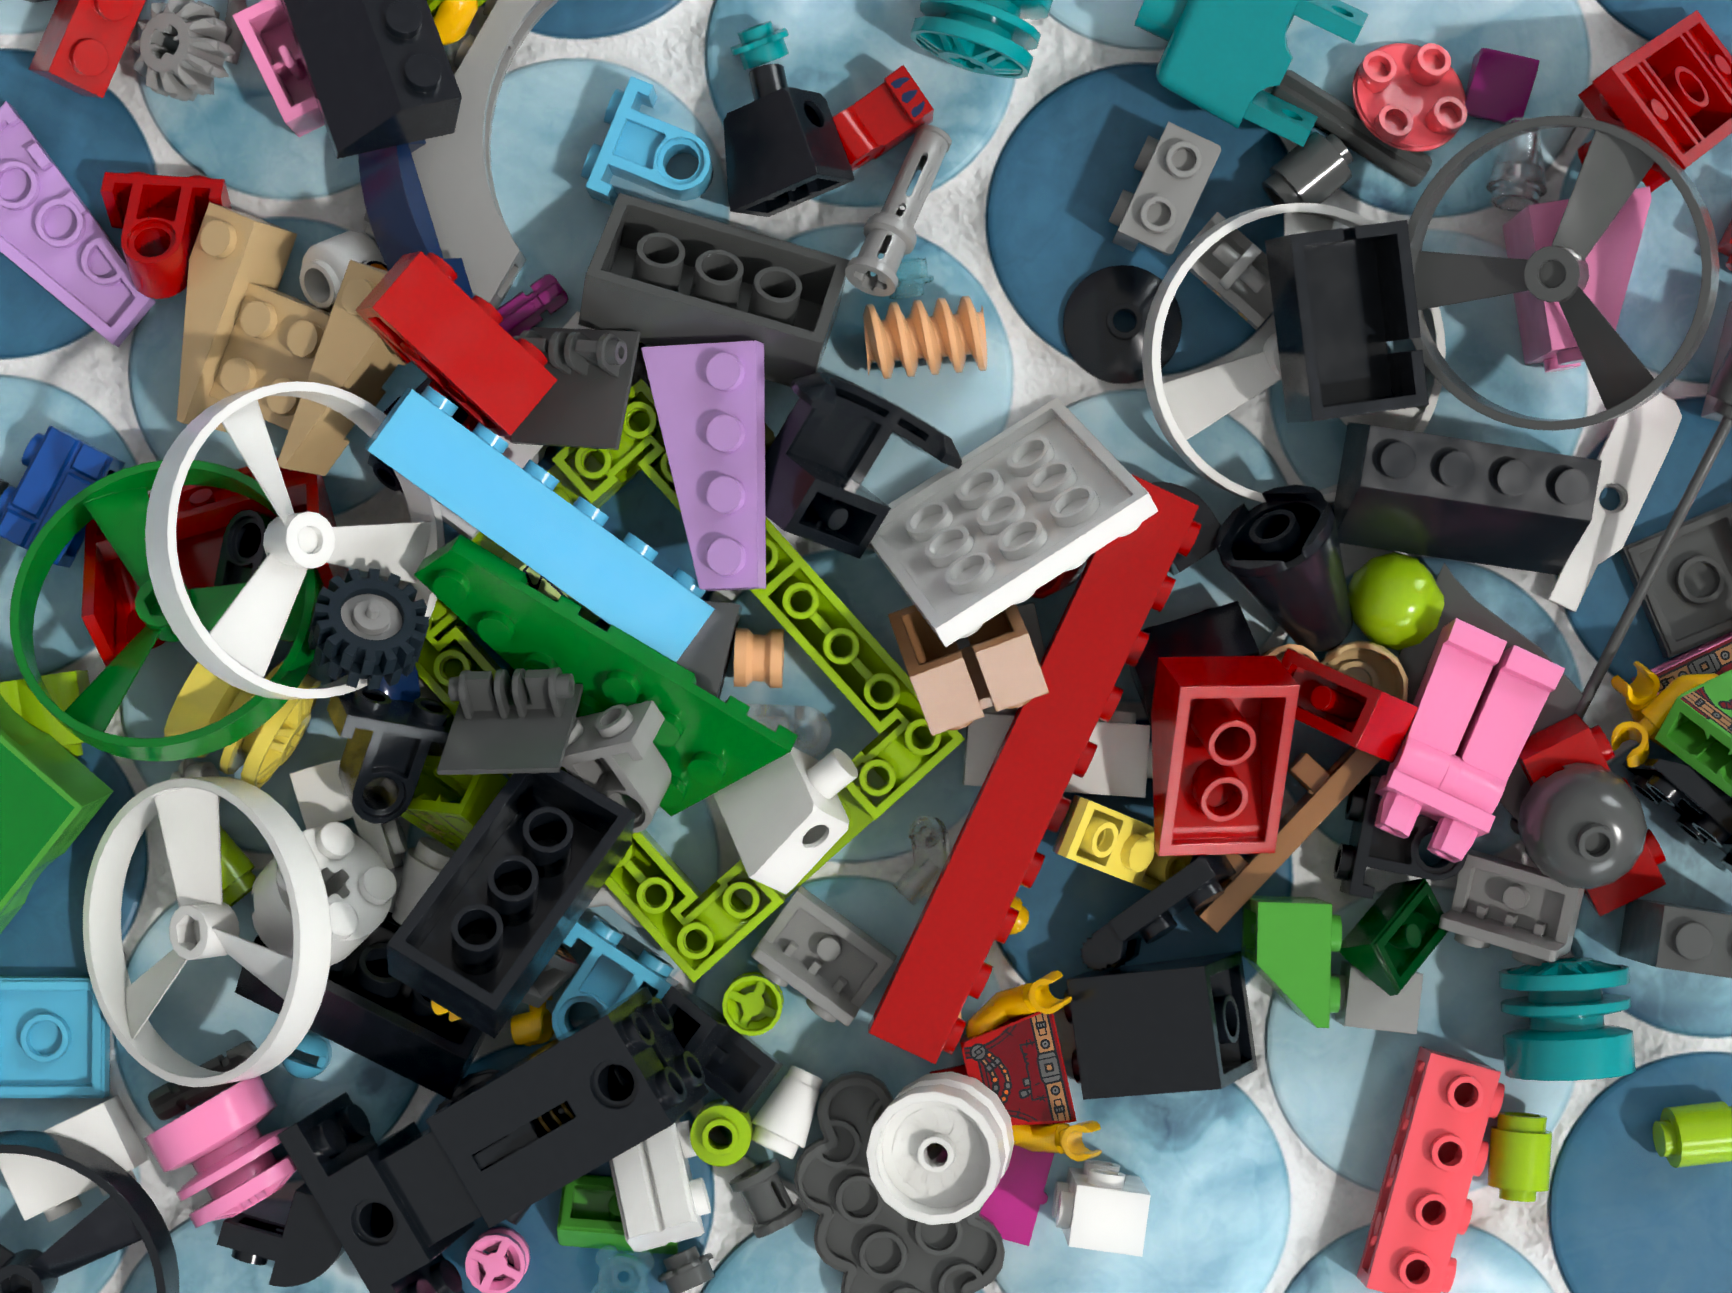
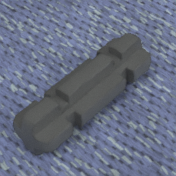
M245 1041L226 1051V1057L221 1054L200 1065V1067L212 1071L227 1072L246 1061L258 1048L252 1041ZM168 1082L151 1091L148 1095V1100L155 1115L160 1120H167L186 1110V1104L192 1107L236 1082L210 1087H188Z

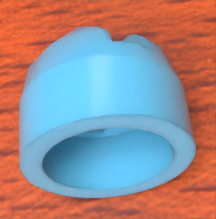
M308 1030L296 1049L319 1056L317 1065L291 1057V1055L282 1062L284 1068L292 1076L300 1079L313 1078L322 1073L330 1064L332 1058L330 1042L327 1038Z

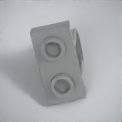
M653 700L629 706L618 704L603 712L575 717L561 765L568 774L634 812L633 833L645 830L651 823L671 783L672 777L667 762L653 743L665 719Z

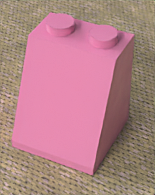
M1650 186L1634 190L1585 259L1588 264L1589 279L1583 291L1615 331L1652 199ZM1569 199L1528 205L1503 225L1507 257L1528 260L1539 249L1552 246ZM1529 291L1513 293L1525 365L1543 363L1545 372H1556L1580 367L1581 362L1585 361L1559 302L1539 300Z

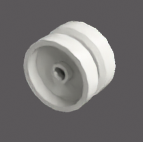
M952 1071L925 1074L904 1086L872 1127L866 1151L870 1179L884 1202L905 1218L928 1225L957 1223L980 1210L1008 1169L1015 1143L1011 1117L998 1095L978 1079Z

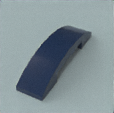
M420 140L358 154L360 181L365 207L375 240L388 270L404 254L418 251L423 252L425 255L429 252L434 253L454 269L458 275L454 283L472 299L473 293L462 258H443L411 153L425 145L426 141Z

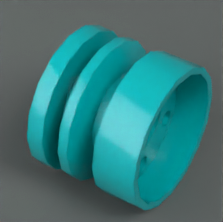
M921 0L920 11L925 16L915 18L910 38L919 47L959 68L1003 78L1028 77L1033 61V56L1028 50L1037 49L1041 34L1034 26L1023 19L1039 20L1047 18L1053 0Z
M1566 957L1560 958L1555 962L1542 963L1540 966L1526 964L1499 971V987L1508 990L1528 991V996L1505 999L1500 1002L1501 1011L1513 1016L1529 1017L1530 1027L1516 1029L1503 1035L1505 1075L1522 1080L1577 1081L1620 1077L1635 1072L1633 1031L1620 1026L1604 1024V1015L1629 1009L1632 1006L1631 997L1602 993V988L1628 984L1630 982L1629 967L1620 964H1607L1593 958Z

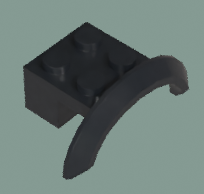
M824 372L794 378L790 383L791 389L800 398L789 413L784 425L765 455L766 516L786 532L860 559L891 509L862 486L861 483L892 432L917 445L940 462L956 469L961 467L962 460L949 436L874 392Z

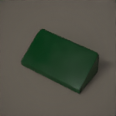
M1426 879L1394 883L1387 887L1341 944V955L1390 996L1399 994L1448 932L1438 927L1440 917L1444 912Z

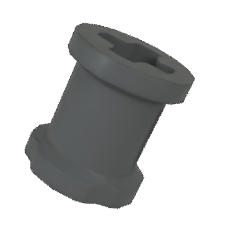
M776 1158L762 1162L744 1171L729 1182L733 1192L741 1193L756 1223L753 1226V1231L757 1238L767 1236L788 1226L800 1218L803 1213L799 1204L792 1203L777 1173L781 1166Z

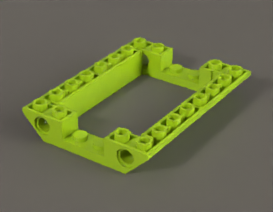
M641 378L630 388L619 450L564 447L551 459L555 465L547 472L560 481L553 492L571 505L581 496L599 509L643 470L681 513L652 391ZM767 518L766 589L749 590L879 735L851 759L858 770V777L837 793L850 821L847 832L787 894L749 878L741 859L702 893L646 830L633 833L632 845L604 884L693 983L783 904L786 898L865 827L881 816L965 740L958 730H947L934 736L931 735L913 685L906 672ZM481 532L472 540L499 558H502L508 552ZM437 598L429 619V627L418 663H415V667L420 678L455 716L460 701H451L449 698L448 683L450 677L459 676L462 670L491 671L494 679L496 671L502 668L466 629L468 625Z

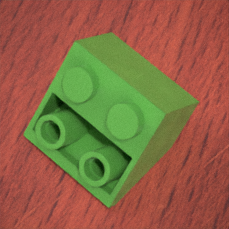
M1253 895L1242 907V956L1301 1018L1316 1028H1329L1330 1013H1338L1340 1008V979L1338 976H1331V952H1340L1341 916L1332 915L1331 903L1315 897Z

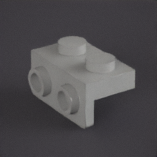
M1169 121L1159 140L1148 135L1133 167L1144 173L1134 194L1123 189L1108 221L1119 227L1112 243L1132 252L1137 244L1140 243L1166 256L1172 255L1221 153L1220 145Z
M1470 849L1465 864L1459 871L1451 910L1441 915L1438 927L1455 933L1454 939L1461 944L1475 948H1489L1491 944L1512 950V957L1519 962L1540 966L1542 963L1555 962L1570 952L1585 889L1567 887L1544 875L1537 868Z
M802 886L798 888L751 953V956L759 962L757 965L759 971L767 979L782 987H786L789 984L808 998L806 1003L816 1015L832 1023L838 1020L845 1026L851 1024L860 1007L897 958V955Z

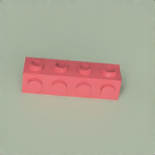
M1419 1047L1357 1273V1278L1366 1288L1384 1293H1448L1450 1291L1457 1267L1456 1258L1451 1257L1457 1234L1464 1235L1466 1233L1472 1215L1473 1203L1472 1200L1467 1199L1473 1176H1481L1488 1157L1489 1145L1488 1142L1483 1141L1489 1117L1495 1119L1498 1116L1503 1103L1505 1087L1504 1084L1499 1083L1500 1071L1489 1065Z

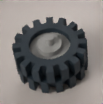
M369 568L367 578H361L359 569L348 570L345 582L339 575L330 579L328 589L323 586L318 594L309 628V649H316L313 659L320 667L330 662L327 675L336 680L343 672L348 675L346 685L357 688L359 678L367 679L368 690L379 689L382 677L385 678L389 687L399 683L401 673L408 677L414 670L415 663H418L429 627V617H425L427 606L424 599L415 601L417 590L411 584L402 590L399 589L401 577L393 573L390 574L387 582L379 580L380 569Z

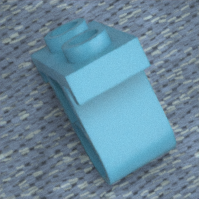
M631 76L625 91L620 89L614 91L604 117V122L611 126L603 145L600 146L595 143L592 145L582 169L581 177L588 179L585 187L591 198L613 206L617 197L613 186L609 184L613 175L681 201L698 198L706 192L712 183L714 173L709 150L702 139L691 132L639 112L642 104L651 108L655 105L657 95L652 84ZM686 153L697 158L699 161L698 169L694 175L687 179H674L666 172L668 162L677 154Z
M594 915L588 923L580 917L563 943L571 948L579 940H582L593 948L553 1010L552 1028L556 1037L558 1038L574 1028L569 1019V1011L571 1006L577 1002L590 1003L601 1013L637 992L644 981L658 990L655 997L661 1000L671 986L677 987L679 984L677 980L669 976L674 967L648 949L644 948L641 954L637 955L619 942L624 934L605 920Z

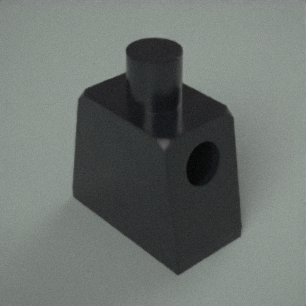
M768 64L751 70L749 78L754 101L727 113L723 121L730 212L770 217L854 181L852 168L826 99L817 92L788 87L784 66L781 64Z

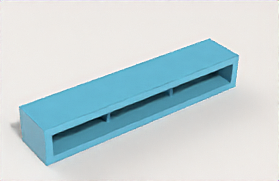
M428 385L421 395L408 387L364 446L365 449L605 622L614 625L672 661L677 662L715 610L701 599L707 590L699 589L698 581L680 568H677L670 577L652 564L659 553L632 533L628 532L623 541L608 532L603 526L610 517L581 496L571 505L553 492L560 481L529 459L523 469L503 455L509 444L484 425L478 423L471 432L454 420L452 416L459 407Z

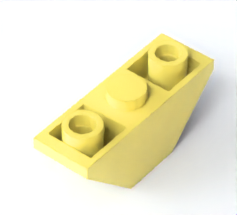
M1077 795L1073 797L1052 849L1058 855L1150 891L1189 865L1193 855L1158 856L1155 852L1153 826Z

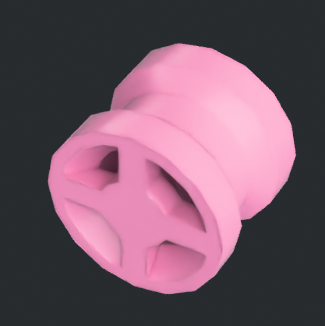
M506 1227L491 1228L482 1233L469 1249L465 1260L466 1275L471 1284L482 1293H507L518 1285L528 1270L531 1259L529 1246L524 1237L514 1229ZM506 1254L509 1258V1263L513 1264L514 1267L508 1264V1259L505 1256Z

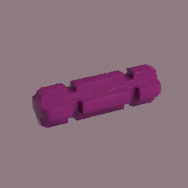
M545 274L531 284L530 287L533 291L528 295H525L522 291L497 309L503 317V321L499 325L512 337L520 336L524 330H531L542 322L543 318L540 315L548 310L552 315L567 304L569 300L567 293L551 274Z

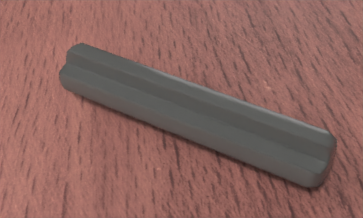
M1287 70L1281 84L1274 86L1271 90L1272 95L1318 116L1314 124L1316 128L1327 135L1330 133L1334 134L1346 147L1410 187H1416L1420 184L1431 167L1432 159L1430 156L1423 152L1400 150L1382 142L1366 128L1356 110L1292 70Z

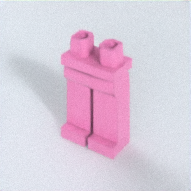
M1458 618L1445 625L1440 632L1413 705L1417 706L1418 710L1393 763L1390 762L1387 775L1381 776L1374 792L1383 796L1379 803L1375 827L1405 839L1409 837L1420 813L1438 822L1427 850L1453 863L1462 861L1477 837L1489 833L1496 817L1492 813L1503 795L1507 780L1550 692L1556 689L1565 668L1516 645L1504 651L1507 641Z

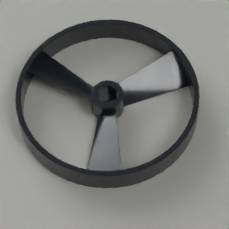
M14 1130L0 1132V1153L23 1154L57 1162L87 1177L110 1195L107 1200L44 1253L37 1249H25L15 1254L0 1244V1293H52L58 1283V1277L143 1240L153 1266L157 1293H179L177 1257L168 1228L152 1199L126 1170L94 1148L70 1138L39 1131Z

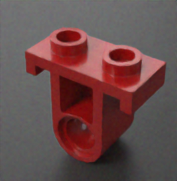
M105 172L100 190L111 227L123 228L121 247L132 282L137 291L146 297L154 299L170 298L179 294L187 287L189 258L209 202L232 209L225 179H212L200 175L179 177L150 175L144 172Z

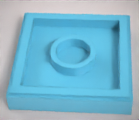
M0 976V1098H106L110 1096V1027L98 1005L90 977Z

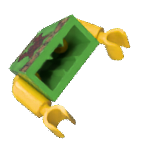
M1732 669L1721 675L1715 673L1690 674L1675 678L1641 711L1645 716L1638 723L1633 721L1622 722L1613 730L1611 736L1613 751L1617 750L1627 740H1634L1640 743L1638 747L1632 749L1626 758L1628 767H1638L1648 759L1649 738L1659 730L1655 740L1732 797Z

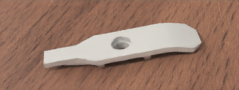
M1660 392L1641 407L1615 419L1597 457V460H1602L1592 520L1560 571L1547 600L1572 612H1576L1597 566L1623 548L1681 422L1682 414L1674 398ZM1605 488L1615 489L1620 496V503L1614 510H1607L1600 504L1599 496Z

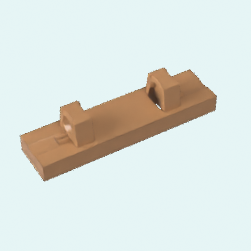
M1350 746L1326 771L1309 754L1300 753L1288 766L1287 772L1307 792L1280 820L1275 853L1248 854L1244 859L1239 854H1222L1226 855L1236 873L1220 884L1225 892L1219 898L1193 913L1211 930L1218 933L1382 758Z

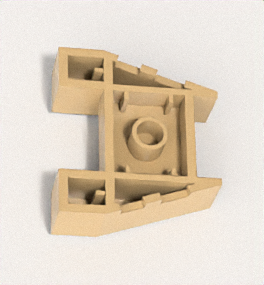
M209 202L189 258L177 421L189 424L208 407L238 392L277 383L296 381L316 382L334 386L351 392L376 407L386 393L382 388L384 383L398 364L405 366L407 363L403 362L355 310L389 271L350 260L332 311L328 312L317 308L312 304L278 291L297 237L296 233L255 216ZM266 396L258 399L264 420L288 430L278 458L279 467L326 476L350 443L346 436L355 423L341 413L308 399L293 396ZM222 423L215 429L227 432Z

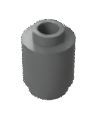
M1313 132L1309 135L1304 147L1297 145L1269 169L1271 176L1262 182V187L1274 205L1289 203L1321 204L1352 178L1348 165L1353 162V157L1343 142L1334 134L1330 133L1325 138L1318 132Z

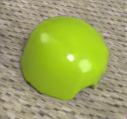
M1395 551L1371 558L1354 573L1348 585V596L1354 623L1373 643L1382 645L1385 648L1401 650L1420 644L1438 626L1444 608V595L1437 586L1431 572L1419 562L1418 558Z

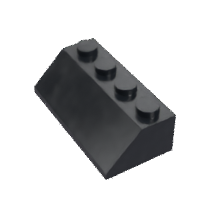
M281 0L337 159L455 133L462 95L427 0Z
M1348 422L1333 508L1339 543L1559 575L1592 520L1602 460Z
M388 912L379 927L349 956L330 966L324 996L309 1030L451 1100L473 1062L486 1033L463 1019L453 1022L449 1021V1012L441 1015L435 1014L429 998L388 974L387 943L401 926L392 918L393 913ZM257 935L253 942L267 947L259 935ZM242 966L235 993L279 1014L284 999Z

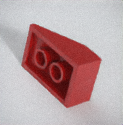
M1276 656L1158 657L1151 709L1155 852L1158 856L1275 853L1300 685Z

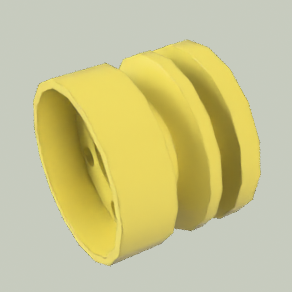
M283 661L270 671L265 679L270 681ZM197 662L171 708L164 728V737L184 734L217 722L251 700L255 694L247 693L229 685ZM306 674L298 688L309 689L321 686V681ZM317 699L288 700L277 713L255 731L237 742L224 747L219 762L220 771L231 775L243 766L241 780L260 789L271 778L278 767L288 760L298 746L309 725L311 712ZM208 754L198 756L197 758H205Z

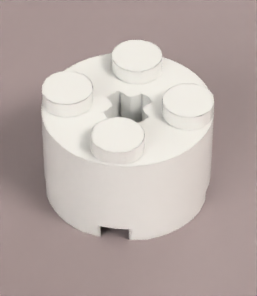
M329 822L322 827H314L302 831L314 852L327 891L332 929L330 966L349 956L379 927L389 912L392 897L396 893L397 888L395 876L387 869L377 851L364 839L354 834L348 826L339 822ZM274 857L258 874L253 883L251 895L254 894L255 911L251 916L254 928L263 943L269 949L293 958V925L290 903L282 873Z

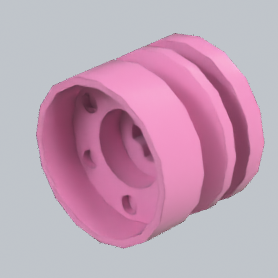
M261 1076L240 1081L144 1138L163 1172L173 1171L188 1164H192L197 1172V1175L183 1185L176 1193L180 1202L205 1188L212 1200L189 1214L195 1228L211 1221L232 1218L284 1187V1184L297 1170L289 1154L276 1160L270 1150L282 1143L277 1135L289 1127L281 1128L262 1135L257 1127V1124L277 1107Z

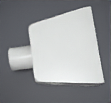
M793 747L791 752L713 794L749 878L787 894L847 832L850 821L837 793L858 777V770L845 752L835 748L819 761Z

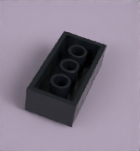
M561 769L560 772L513 773L387 943L388 974L495 1039L632 845L635 813Z

